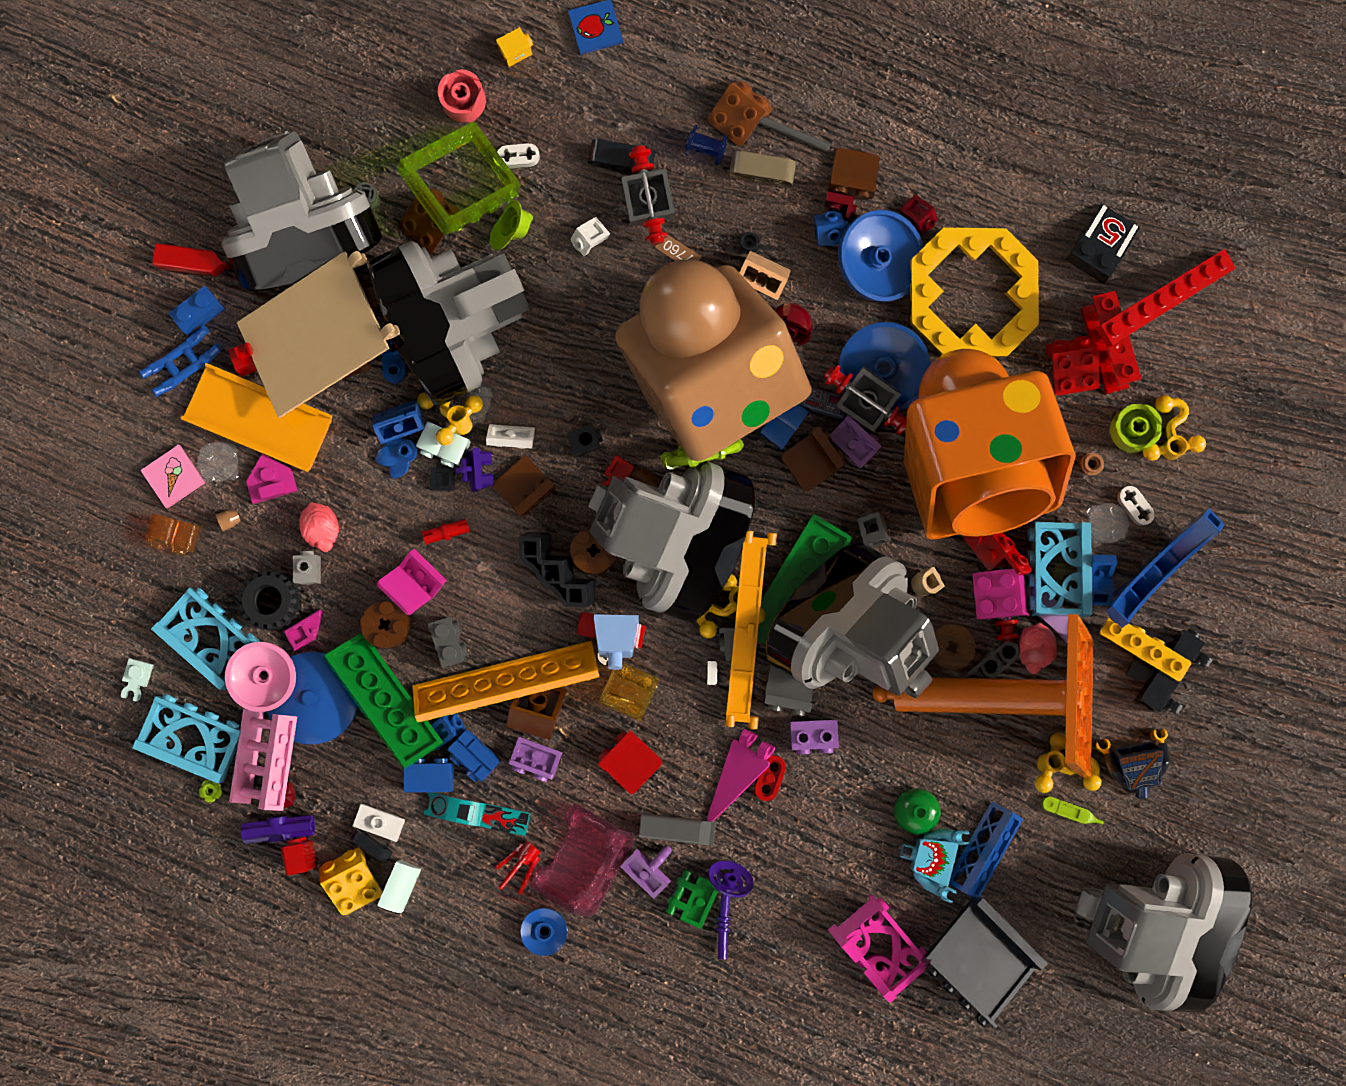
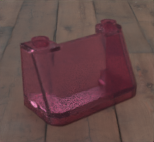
M574 803L566 813V822L571 828L550 868L543 867L534 873L530 887L572 914L591 917L599 909L620 866L624 862L634 842V835L587 808Z

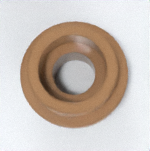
M1088 453L1081 459L1080 466L1085 474L1094 476L1103 470L1104 461L1099 454ZM1093 461L1095 468H1090L1088 462Z

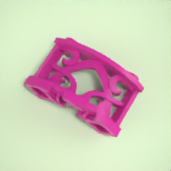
M870 894L868 896L870 900L840 926L837 927L834 924L828 931L861 969L864 966L866 967V970L863 971L882 996L891 1003L897 998V994L925 971L926 966L920 960L927 952L922 946L917 948L886 910L889 909V906L881 897L876 899ZM878 912L877 918L872 919L871 916ZM886 918L892 926L882 924L884 919ZM867 921L869 925L864 926L863 923ZM868 933L891 935V959L880 954L864 958L870 947ZM860 935H863L864 944L857 946V941L862 940ZM900 936L909 946L901 947ZM913 955L920 964L909 973H906L899 967V964L901 962L905 966H911L912 964L906 960V957ZM879 961L885 962L889 965L888 969L882 964V969L878 970L876 969V963ZM898 972L903 978L890 988Z

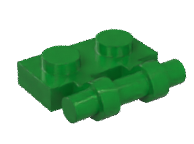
M684 869L681 877L678 876L675 882L677 886L673 895L669 896L667 900L669 904L665 912L674 916L676 909L679 908L683 910L680 920L702 929L718 890L713 887L708 879L700 875L696 883L690 882L689 880L693 872ZM686 888L692 891L687 903L681 901Z

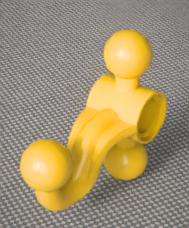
M440 386L419 394L417 403L421 409L428 410L434 406L436 396H443L439 409L441 414L448 419L450 425L437 431L436 441L440 445L446 446L454 440V433L465 435L470 432L472 422L469 416L482 409L483 401L479 396L471 395L465 401V408L460 405L449 408L452 399L451 392L447 388Z
M1167 395L1159 396L1155 402V407L1159 412L1167 413L1173 407H1177L1180 413L1172 418L1166 426L1167 441L1162 446L1154 444L1147 449L1145 448L1143 456L1149 461L1157 460L1160 455H1163L1168 460H1175L1187 450L1194 453L1202 452L1206 447V441L1202 436L1194 435L1186 441L1183 437L1177 436L1175 428L1182 424L1189 415L1187 404L1179 398H1171ZM1170 443L1178 446V453L1171 450Z
M731 574L724 587L720 586L723 590L730 591V603L725 608L708 603L701 606L697 611L696 619L700 626L699 631L704 638H712L717 633L716 624L705 619L708 612L726 617L736 611L739 586H737V579L733 574ZM761 607L759 624L765 620L766 615L764 609Z
M1056 732L1052 734L1049 741L1052 747L1050 752L1042 754L1037 759V767L1042 772V775L1036 778L1034 785L1039 792L1048 793L1053 788L1051 777L1055 772L1060 771L1067 775L1076 774L1065 763V757L1060 752L1065 749L1066 735ZM1091 757V778L1084 777L1083 785L1087 790L1096 791L1102 783L1099 776L1100 766ZM1049 758L1053 760L1054 767L1050 766Z

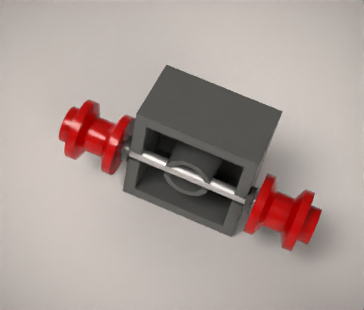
M636 146L632 148V152L628 155L635 162V166L631 168L632 173L639 174L621 177L630 227L642 225L644 228H648L649 235L645 237V241L650 242L651 245H659L664 243V239L668 237L667 233L662 232L661 225L665 223V220L675 218L666 169L650 171L654 169V164L648 163V156L651 154V150L646 149L645 146Z
M837 365L836 368L832 366L824 375V378L827 379L825 384L828 386L832 383L837 386V393L839 394L844 388L846 390L836 404L838 408L873 432L884 417H886L887 419L884 423L886 427L892 424L897 428L896 434L900 435L901 432L906 434L907 416L899 413V406H896L893 411L891 410V407L901 395V391L864 365L852 382H849L853 375L849 373L845 376L840 372L841 366Z

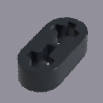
M356 828L350 837L352 842L384 863H387L393 854L388 847L361 829Z

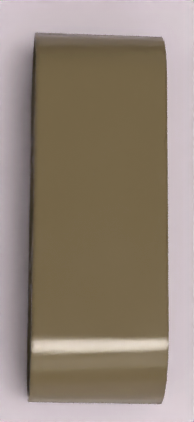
M733 151L728 175L741 180L790 187L793 185L796 162L786 158Z

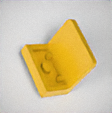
M361 847L349 850L339 858L328 861L318 868L321 886L342 915H347L380 898L383 893L382 888L366 866L365 854Z

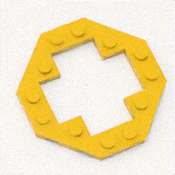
M942 228L910 260V324L940 355L956 349H976L991 356L1007 357L1039 325L1038 260L1007 229ZM956 246L972 261L976 260L990 247L1020 278L1005 293L1020 311L992 339L977 324H974L959 339L929 308L944 291L928 274Z

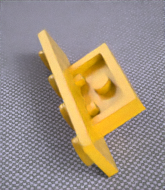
M1108 617L1099 632L1105 638L1176 681L1183 679L1191 665V661L1166 647V643L1162 640L1146 635V631L1139 626L1127 624L1121 628Z

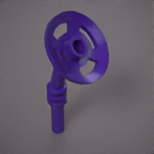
M719 861L710 867L708 878L713 887L721 892L719 917H716V920L719 921L716 923L718 926L716 928V931H718V959H727V938L730 928H728L730 926L728 922L730 921V917H728L730 897H744L748 895L753 889L754 881L749 871L743 866L731 861ZM721 869H728V870H732V871H734V872H733V873H723V874H722V873L720 872V870H721ZM741 876L746 882V887H743V880L741 879Z

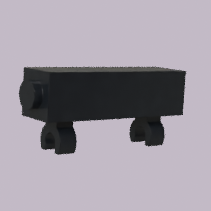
M1191 629L1178 631L1168 647L1191 661V664L1194 661L1203 668L1205 666L1208 667L1213 660L1200 652L1205 642L1200 640L1201 636ZM1155 668L1153 676L1146 681L1135 700L1154 713H1161L1165 707L1173 714H1178L1183 706L1170 697L1180 681L1174 680Z

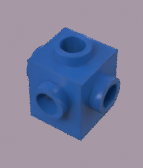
M829 211L825 214L814 215V230L818 246H835L839 244L842 234L848 226V222L843 220L841 212Z

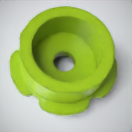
M205 780L199 789L200 797L204 798L206 802H214L215 799H219L222 795L221 784L211 780Z

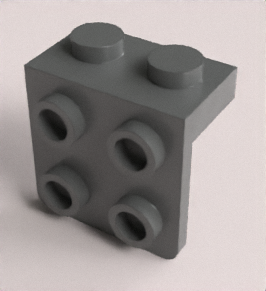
M773 659L770 665L763 704H768V709L780 712L782 707L791 709V714L804 716L805 712L811 713L813 689L804 686L793 678L791 662Z

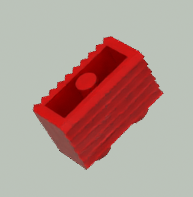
M300 837L287 841V846L281 847L286 876L307 872L318 866L315 859L317 855L314 854L315 850L313 849L315 846L312 845L314 841H307L306 837Z

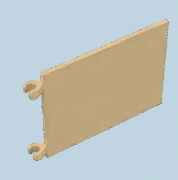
M355 251L348 258L347 253L342 252L237 322L245 343H250L253 354L251 357L278 418L283 417L390 349L386 340L400 334L398 326H393L391 323L380 329L353 268L367 262L364 253L360 254L359 251Z

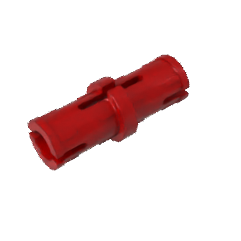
M466 518L450 524H446V522L441 523L442 526L422 531L426 545L444 539L448 541L451 540V537L470 533Z

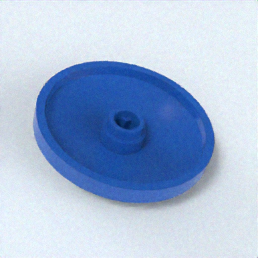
M888 210L870 211L854 219L843 232L838 247L840 271L848 286L856 294L867 300L889 302L899 299L910 292V260L923 248V243L915 227L903 216Z
M877 322L858 330L845 344L839 359L840 372L845 376L849 373L853 375L849 382L854 380L864 365L901 391V395L891 407L892 411L896 406H899V411L908 408L914 400L918 399L921 379L931 364L928 350L921 338L906 326L894 322Z
M304 652L290 657L296 671L294 690L286 702L273 710L267 711L270 720H272L273 714L296 716L294 741L301 744H321L337 738L348 729L358 711L357 704L325 661L324 655L326 653Z

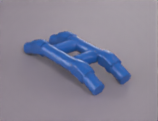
M202 325L180 345L159 360L157 359L138 371L142 379L152 374L154 375L165 367L171 374L172 378L170 377L151 389L155 397L174 389L179 383L203 367L205 363H210L222 350V347L215 343L198 358L191 349L209 332L206 326ZM184 353L191 364L179 371L173 360Z

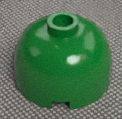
M921 788L907 789L896 799L894 818L899 827L904 831L915 835L926 834L938 824L941 815L940 804L936 797L928 790Z

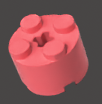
M460 69L451 74L448 73L441 79L438 86V96L445 114L457 122H474L482 114L486 104L485 93L478 77L470 71Z

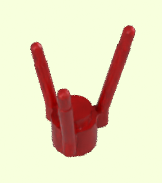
M526 841L524 844L520 843L514 851L495 866V869H499L518 854L517 858L519 861L499 885V890L505 887L523 863L528 866L531 862L518 890V894L521 895L536 864L540 860L538 855L541 851Z

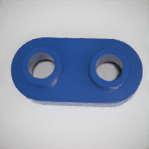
M391 339L386 340L390 348L393 345ZM388 349L382 353V372L384 378L392 384L401 383L405 379L407 371L406 364H404L397 351L390 352ZM392 368H397L398 371L396 374H390V370Z

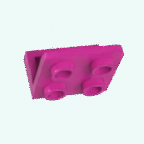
M413 549L397 568L378 581L377 586L405 614L411 615L434 598L447 580Z

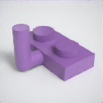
M665 845L652 861L636 849L620 866L653 899L671 881L658 869L671 853V847Z

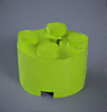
M1131 404L1114 416L1109 426V433L1114 444L1127 453L1141 452L1145 448L1147 449L1154 445L1161 437L1162 419L1159 413L1149 405ZM1135 425L1139 427L1137 431L1133 429Z

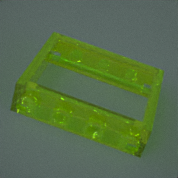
M475 121L401 159L397 170L444 236L454 231H460L469 222L475 223L487 212L493 213L506 201L507 203L511 202L513 198L518 196L521 183ZM472 141L505 187L449 217L416 171Z

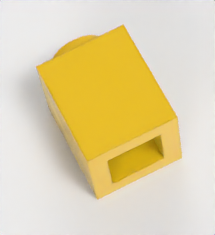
M520 27L496 40L498 49L508 67L532 55V40L528 33L523 34Z

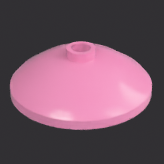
M253 642L239 648L231 656L225 671V682L229 694L237 704L250 711L265 712L279 707L290 697L296 683V671L292 659L282 648L269 642ZM262 671L267 672V679L261 677Z

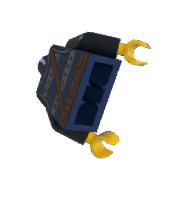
M1154 729L1150 733L1153 741L1112 748V752L1109 751L1111 744L1108 739H1104L1107 746L1106 749H1101L1098 742L1095 743V749L1103 753L1102 759L1110 775L1119 784H1124L1128 790H1135V797L1137 798L1149 797V787L1161 783V776L1165 774L1170 764L1167 743H1164L1168 736L1165 729L1160 730L1161 738L1157 736V731Z

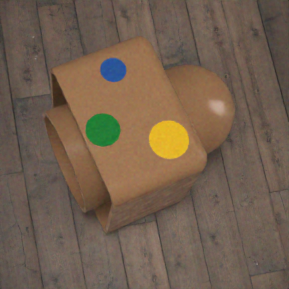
M678 260L661 267L649 278L643 288L639 302V314L622 323L615 333L616 342L646 401L688 458L693 461H702L713 456L808 398L812 390L785 322L734 267L729 265L714 268L698 260Z

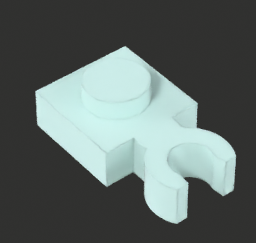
M131 658L128 659L122 681L128 682V685L121 692L122 698H127L128 693L133 691V701L140 700L141 691L139 688L140 686L147 687L153 664Z

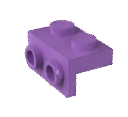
M847 415L841 424L830 434L831 442L861 469L881 448L880 440L872 432L868 434L862 428L863 424Z
M518 737L508 764L513 765L512 770L525 774L527 770L535 773L534 778L547 782L548 778H554L563 752Z

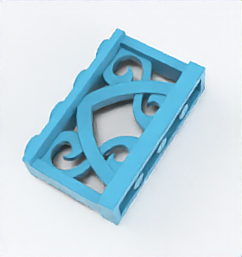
M1035 521L1027 531V539L1031 541V550L1028 551L1027 560L1031 564L1032 569L1031 573L1028 574V587H1031V596L1028 597V609L1032 610V616H1068V614H1078L1080 617H1089L1092 615L1091 523ZM1045 531L1052 532L1057 537L1058 544L1055 545L1053 539L1047 537L1049 544L1043 545L1040 538L1042 533ZM1060 531H1077V536L1063 540ZM1066 548H1068L1069 554L1071 551H1075L1077 557L1071 559L1066 552ZM1040 551L1046 553L1042 559L1040 557ZM1059 552H1061L1063 559L1069 565L1077 567V573L1069 575L1063 581L1062 586L1056 583L1046 570L1048 563ZM1041 580H1042V581L1044 582V584H1045V585L1042 586V587H1041ZM1069 581H1075L1077 588L1073 589L1069 586V591L1066 590ZM1042 594H1049L1048 601L1052 600L1055 595H1058V602L1053 607H1047L1041 601ZM1064 599L1078 604V609L1060 607Z
M189 587L184 595L151 630L219 690H226L225 677L222 673L227 661L231 658L229 651L236 652L238 650L235 648L237 641H241L245 645L260 641L251 633H248V635L241 630L243 626L236 619L227 618L224 615L226 611L219 604L209 602L207 600L209 596L202 589ZM193 601L198 602L201 606L200 612L196 613L192 607L191 616L193 619H188L186 615L187 604ZM208 611L216 618L206 617ZM180 613L183 622L170 629L168 625ZM203 625L217 626L220 634V650L207 648L197 653L195 648L198 644V633L195 627ZM187 629L192 633V640L190 642L184 640L186 634L190 635ZM228 629L231 630L235 634V636L230 637ZM209 653H215L219 655V658L213 656V662L210 663L207 661V655Z
M168 694L155 696L139 737L135 740L132 748L213 782L223 783L238 747L241 732L239 727L241 724L231 720H227V722L218 720L219 715L206 711L205 714L197 711V706L187 702L181 705L176 702L177 698ZM164 708H169L173 711L174 715L172 718H168L166 714L164 715L166 723L169 724L165 727L159 721V712ZM181 712L192 717L181 719ZM206 722L214 725L215 727L212 728V730L210 731ZM155 724L161 731L149 742L147 740ZM195 724L202 734L205 746L194 747L185 756L180 755L182 750L181 742L173 732L185 726ZM219 731H226L230 736V743L224 748H215V743L224 741V739L218 738ZM168 736L175 742V746L172 749H168L166 746L167 742L171 741L167 739ZM197 751H206V754H201V761L195 759ZM226 752L219 770L215 769L216 753Z

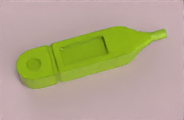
M1047 796L1041 801L1043 809L1083 824L1098 823L1103 825L1104 821L1097 819L1089 810L1054 797Z

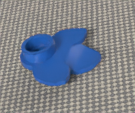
M402 437L384 443L385 447H382L375 456V462L383 466H389L391 479L403 476L409 470L410 462L418 454L416 444L411 440H404ZM405 447H407L408 452L404 455L403 450Z

